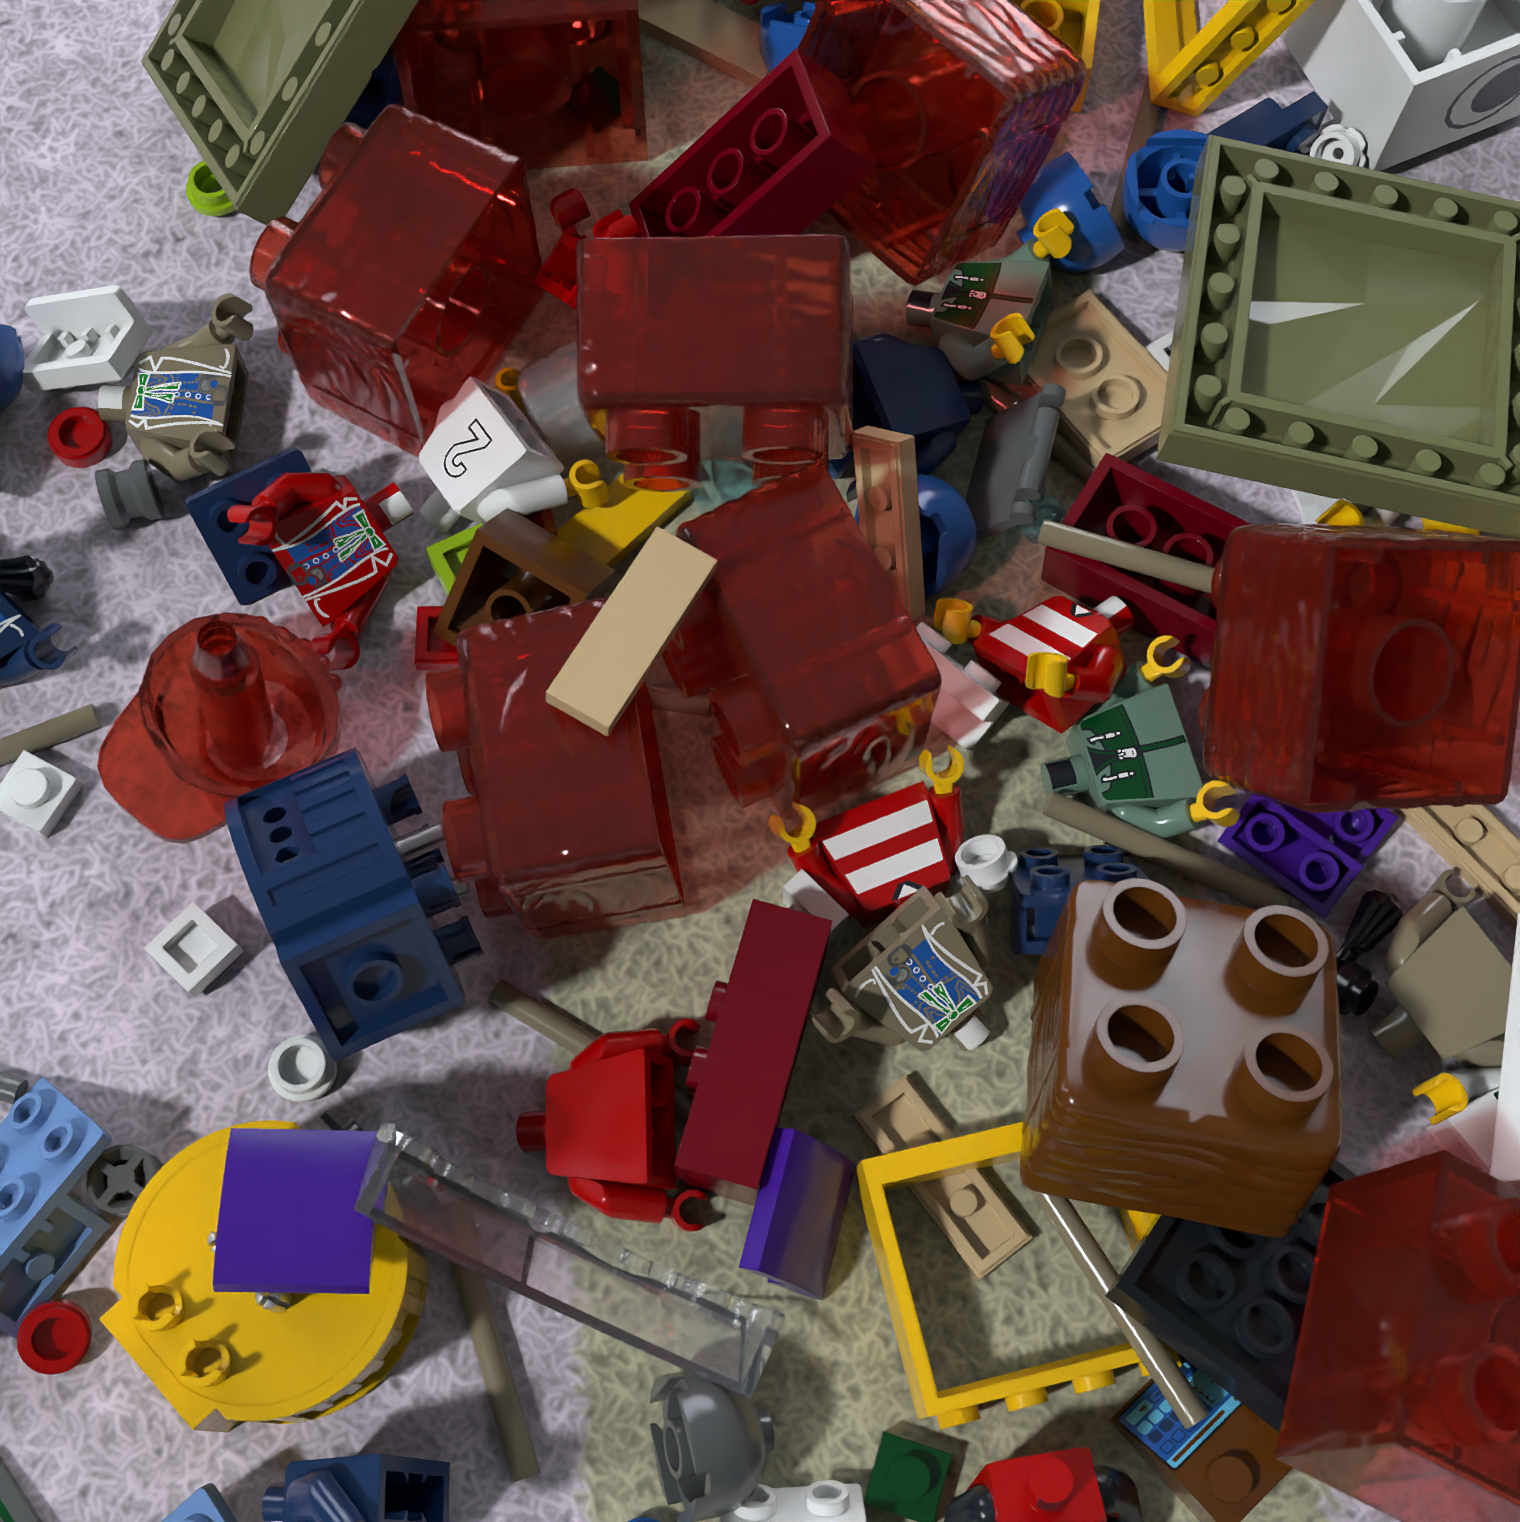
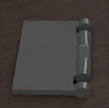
M1054 383L1045 384L1041 392L986 420L965 499L976 523L977 542L1019 524L1030 525L1034 522L1037 509L1034 505L1024 502V500L1034 501L1040 498L1060 419V413L1049 407H1060L1063 405L1066 390L1062 386Z

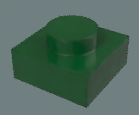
M882 1432L863 1498L864 1504L917 1522H934L952 1454Z

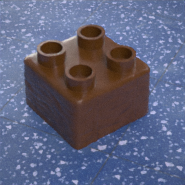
M1132 878L1118 883L1104 880H1083L1077 883L1067 897V902L1062 908L1061 915L1057 919L1056 926L1034 972L1033 1006L1030 1014L1032 1030L1027 1063V1099L1025 1119L1022 1125L1023 1137L1020 1154V1177L1023 1186L1035 1192L1057 1197L1176 1217L1261 1236L1282 1238L1288 1235L1292 1227L1298 1222L1302 1210L1308 1205L1310 1198L1332 1166L1333 1161L1338 1156L1343 1135L1336 948L1334 937L1330 931L1323 925L1316 923L1305 913L1291 907L1270 905L1256 910L1175 895L1167 887L1147 879Z

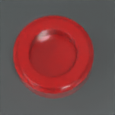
M73 407L61 412L53 419L48 428L47 439L50 448L63 464L73 468H87L99 463L108 455L113 444V434L106 421L101 420L98 411L89 407Z
M55 1298L37 1304L24 1317L18 1330L17 1349L21 1359L32 1370L47 1375L64 1373L74 1368L85 1357L91 1343L92 1323L90 1317L79 1304L68 1299Z

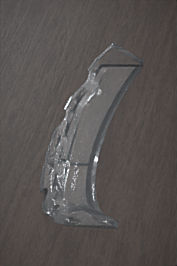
M382 1123L375 1137L354 1210L403 1238L551 1310L745 1397H752L785 1320V1314L773 1308L744 1300L709 1283L678 1273L640 1256L447 1161L440 1156L441 1153L410 1137V1130L396 1123Z

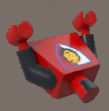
M1078 1447L989 1463L984 1466L964 1493L950 1501L944 1515V1522H1145L1134 1481L1121 1470L1106 1465L1094 1466L1089 1447Z

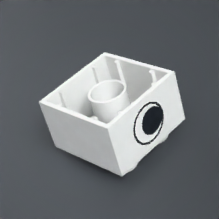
M1315 0L1280 35L1320 98L1329 106L1328 110L1337 124H1342L1345 129L1353 127L1364 137L1366 143L1363 149V154L1366 156L1364 165L1367 169L1384 170L1520 115V0Z

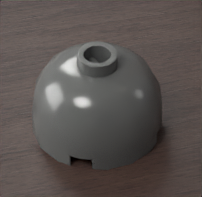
M701 1369L743 1387L728 1374L713 1369ZM688 1371L656 1377L651 1389L650 1403L663 1401L664 1426L662 1430L657 1423L650 1424L659 1481L668 1505L682 1502L685 1508L676 1519L679 1522H698L716 1518L738 1509L753 1496L765 1470L766 1453L772 1452L774 1449V1429L768 1411L765 1408L757 1409L751 1394L750 1398L710 1382L707 1377L694 1375Z

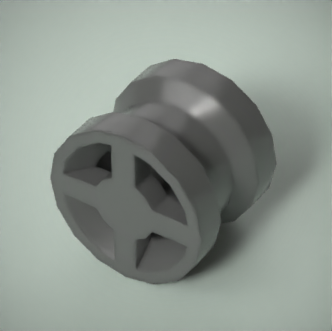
M145 458L132 461L129 468L123 471L115 472L106 468L95 472L101 504L114 530L128 527L132 519L144 516L149 520L164 517L158 485L151 467Z
M115 1145L105 1149L87 1172L86 1187L89 1197L99 1209L127 1219L140 1193L164 1164L156 1156L133 1145ZM136 1172H140V1185L137 1183L138 1177Z

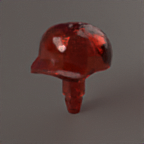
M222 612L221 614L193 618L170 633L151 653L142 684L137 694L115 720L100 746L97 768L104 788L121 809L147 831L165 842L186 844L204 838L227 825L224 812L225 802L337 755L343 723L337 691L342 687V679L337 674H330L328 670L330 668L329 658L323 654H317L309 639L297 637L284 626H275L264 616L255 617L246 613ZM272 710H274L285 722L288 741L285 752L274 764L264 768L263 763L272 755L277 744V731Z

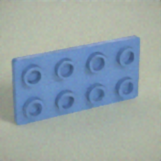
M44 1078L39 1079L25 1095L13 1104L8 1116L0 1124V1330L17 1339L18 1330L27 1313L34 1306L49 1300L111 1226L102 1215L69 1194V1192L110 1144L112 1137L59 1089Z

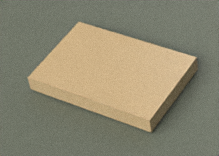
M1091 289L1052 311L1023 384L1020 386L1030 397L1041 392L1042 387L1048 383L1058 384L1065 388L1066 395L1063 405L1049 408H1053L1060 413L1059 430L1078 447L1095 469L1106 452L1128 462L1159 443L1168 372Z

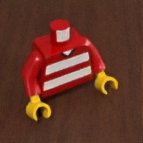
M1053 596L1019 616L1007 620H1000L980 614L972 617L973 606L961 599L944 597L936 602L932 622L933 627L938 631H942L944 638L950 643L963 644L968 640L973 646L979 665L1002 683L996 692L1009 701L1010 704L1060 734L1068 730L1095 703H1104L1109 700L1118 681L1125 676L1127 664L1118 637L1134 626V618L1127 605L1118 597L1111 596L1090 611L1063 596Z
M948 744L950 763L941 772L933 771L932 755L927 749L923 750L919 756L921 770L934 782V786L930 787L929 790H927L924 781H921L817 823L814 814L809 808L793 801L792 805L798 813L799 820L797 826L789 832H786L784 823L779 816L772 814L769 818L768 825L772 833L791 844L788 847L787 853L796 872L798 873L803 869L849 914L848 918L855 917L862 928H867L884 921L923 885L933 896L939 892H942L944 896L947 893L951 877L958 870L955 854L964 843L965 836L961 789L959 785L954 783L961 777L964 771V760L962 755L950 744Z

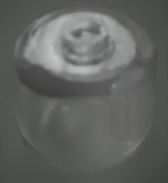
M584 335L527 363L517 377V386L526 408L521 412L566 469H571L579 460L588 459L593 461L636 440L642 433L643 422L633 397L610 351L603 340L597 335Z

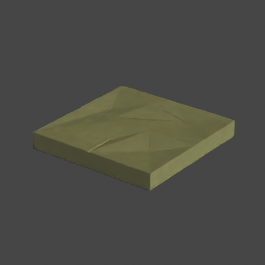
M176 0L141 62L235 209L277 231L371 79L372 71L379 66L419 0Z
M1209 134L1195 170L1156 460L1328 498L1346 499L1356 504L1520 539V202Z

